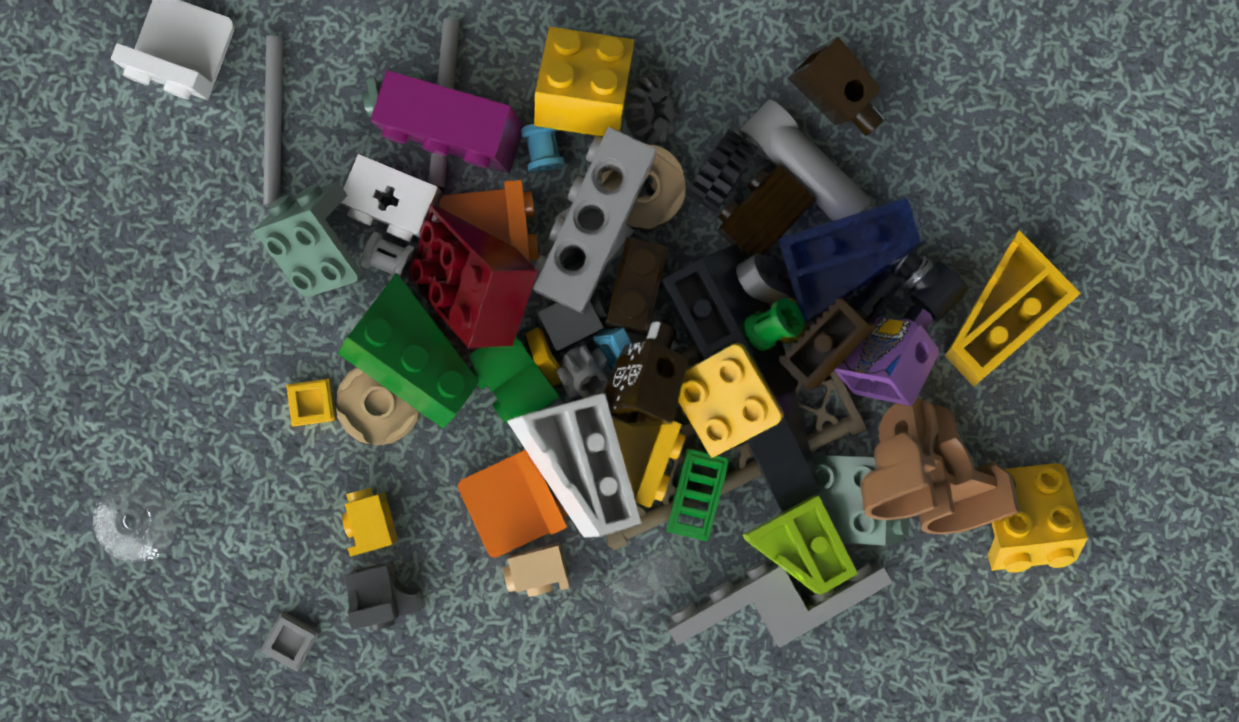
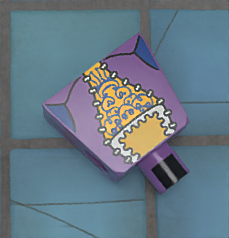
M912 305L901 320L878 317L874 321L878 327L834 371L853 394L912 406L939 355L937 345L926 332V329L933 320L932 316L925 309Z

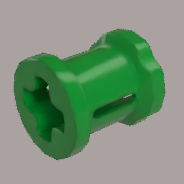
M781 298L775 301L770 310L764 313L756 312L747 317L744 323L745 333L750 343L756 349L765 351L774 346L777 340L785 336L791 338L799 335L804 328V319L800 309L792 300Z

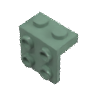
M338 181L321 188L317 183L301 191L295 198H291L289 194L280 197L268 207L270 214L253 230L263 243L266 251L275 259L287 275L293 287L305 297L355 283L362 276L361 269L325 220L348 196Z
M811 455L820 488V493L814 496L820 497L842 543L886 546L904 542V535L909 530L910 518L878 520L867 517L864 513L860 482L867 473L876 469L874 457Z

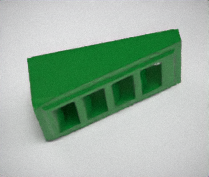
M685 448L666 532L708 542L729 458L719 455L711 458L709 453ZM697 464L715 469L714 477L691 472L692 465ZM688 480L710 485V494L687 489ZM684 497L707 502L706 511L682 505ZM684 514L704 519L702 527L678 522L679 515Z

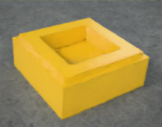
M331 379L286 384L292 427L337 421Z

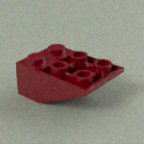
M430 205L426 220L420 229V241L415 259L410 264L409 280L468 348L513 346L538 270L515 247L437 205Z

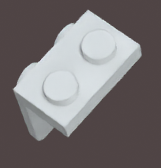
M152 0L135 48L132 49L116 43L111 60L125 69L123 76L133 81L149 85L150 80L165 85L164 91L180 98L189 100L190 95L209 100L234 33L235 24L229 17L181 0Z

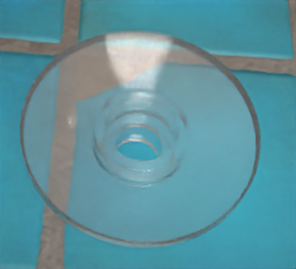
M127 478L112 484L99 497L93 512V529L99 544L108 554L125 562H145L159 556L172 543L178 528V511L174 499L163 486L146 478ZM128 513L133 514L136 518V525L133 529L128 528L124 522L125 516Z

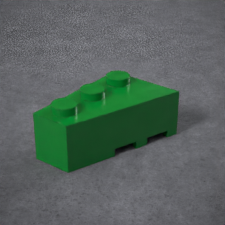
M397 272L346 337L337 353L443 429L457 415L479 383V380Z

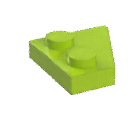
M812 496L742 534L745 541L815 594L822 595L858 574L819 496Z

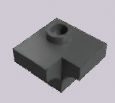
M393 561L353 570L344 575L349 599V611L347 614L351 631L368 626L370 631L396 624L395 619L398 616L419 612L425 606L422 589H410L404 586L397 578Z

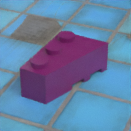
M386 70L371 116V121L382 130L381 136L400 144H407V141L411 140L422 144V148L431 153L441 156L451 154L463 158L465 162L482 168L489 167L507 174L511 172L522 137L521 130L525 127L509 105Z

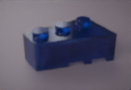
M904 198L779 238L804 323L816 320L823 315V312L829 311V305H836V299H846L926 242L914 199Z

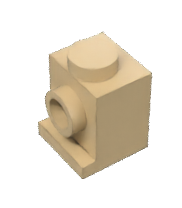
M560 542L511 554L508 558L509 565L503 567L504 578L509 592L516 591L517 593L527 590L528 597L552 591L553 583L559 582L560 590L569 589L570 579Z

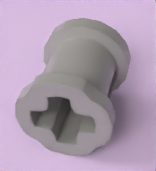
M374 232L364 248L361 257V267L369 269L372 266L392 275H395L397 272L400 278L404 280L414 259L416 248L410 245L406 248L384 240L382 234Z

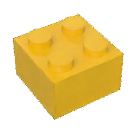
M549 26L535 89L534 126L604 137L608 127L621 132L635 40Z

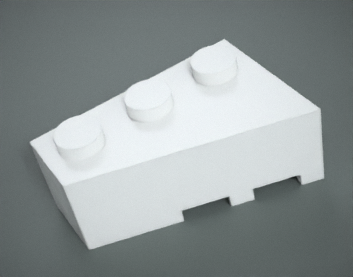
M605 393L507 421L583 537H600L641 524Z

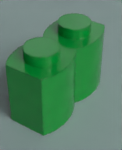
M516 335L513 346L480 347L467 356L472 363L470 370L479 380L478 386L482 390L488 386L497 398V401L492 403V406L505 424H508L507 421L517 417L542 411L561 398L555 386L553 387L535 364L532 354L518 335Z

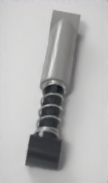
M770 99L767 100L738 130L741 137L758 147L756 153L760 157L771 161L776 167L778 165L782 166L810 195L814 196L816 199L814 204L839 228L844 230L845 228L852 227V234L858 233L867 242L866 247L872 246L881 255L880 261L886 260L895 268L894 274L900 273L905 278V284L910 288L907 292L908 298L914 305L925 309L934 321L939 322L968 292L969 289L966 283L951 268L941 262H936L933 265L931 261L926 260L925 256L919 257L911 249L912 243L902 241L897 236L898 230H891L883 222L884 216H876L870 210L872 205H869L872 199L798 129V125L792 116L778 103Z

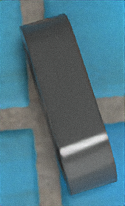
M758 253L737 265L736 271L739 281L744 290L753 298L773 305L775 301L781 298L796 299L799 296L797 283L791 272L784 265Z

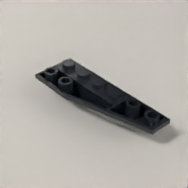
M733 244L663 278L660 286L700 361L703 362L735 343L744 345L781 407L783 418L778 424L745 440L744 443L781 512H784L820 493V488L791 373L780 363V356L786 355L783 342L777 340L774 346L761 351L750 343L745 333L744 323L747 317L756 312L764 313L771 308L769 304L750 296L741 285L736 268L745 259L737 244Z

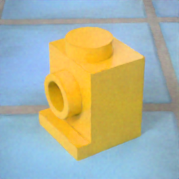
M372 487L346 494L349 503L345 504L347 512L342 513V522L348 538L354 537L355 545L348 548L350 557L390 546L399 541L385 492L374 495Z

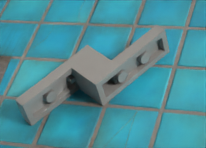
M768 559L750 567L746 571L748 578L733 586L731 581H727L712 589L708 593L711 599L696 607L691 602L671 614L673 621L668 623L667 627L678 646L753 603L773 640L780 648L893 582L884 567L877 563L870 566L868 562H863L855 566L858 573L856 576L822 595L815 594L812 591L808 595L811 601L804 604L786 571L776 563L770 564Z

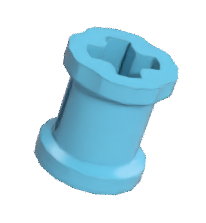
M534 124L522 128L521 135L527 139L531 160L527 164L530 173H540L565 166L564 157H560L555 135L558 130L537 127Z

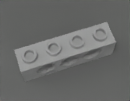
M609 127L603 138L598 136L594 138L586 156V160L591 162L585 178L581 176L576 177L567 200L573 202L566 218L559 215L550 233L549 240L555 242L548 258L541 255L535 265L538 272L533 289L536 293L579 313H585L654 163L656 148ZM605 171H615L620 174L623 181L617 189L609 191L599 186L597 182L599 176ZM588 210L599 211L604 216V223L597 230H585L579 224L581 215ZM577 249L585 254L586 262L581 269L568 271L562 267L561 258L568 250Z

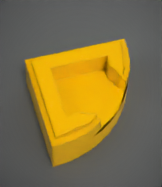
M539 327L527 332L526 337L535 364L553 387L560 384L562 381L556 370L562 368V363L557 361L552 355L549 347L550 340Z

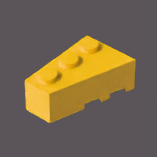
M1019 230L1005 250L946 352L945 357L975 387L1081 293Z

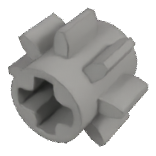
M583 345L571 349L564 355L562 368L557 369L556 373L561 379V384L569 397L574 396L578 392L585 399L600 395L607 386V377H610L613 371L608 365V359L600 348L591 353Z

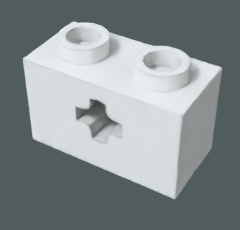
M358 154L343 188L348 196L341 204L349 209L348 217L371 226L373 219L389 225L386 231L388 234L410 242L412 236L420 238V229L426 220L429 206H438L443 193L437 186ZM394 195L399 200L397 207L389 205L386 209L381 203L382 197L390 198Z

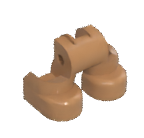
M916 399L912 406L896 403L887 410L882 417L879 427L880 443L875 447L874 451L876 469L867 473L860 482L863 508L867 517L878 520H896L919 515L922 531L930 534H953L972 530L1020 513L1012 475L994 461L974 468L971 456L958 433L953 411L939 405L933 406L931 402L922 399Z

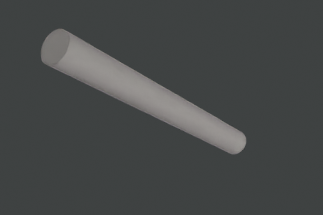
M446 18L443 19L437 85L454 89L460 21ZM431 153L428 183L444 189L448 155L441 156Z
M275 35L266 36L263 205L270 206L281 197L283 37Z

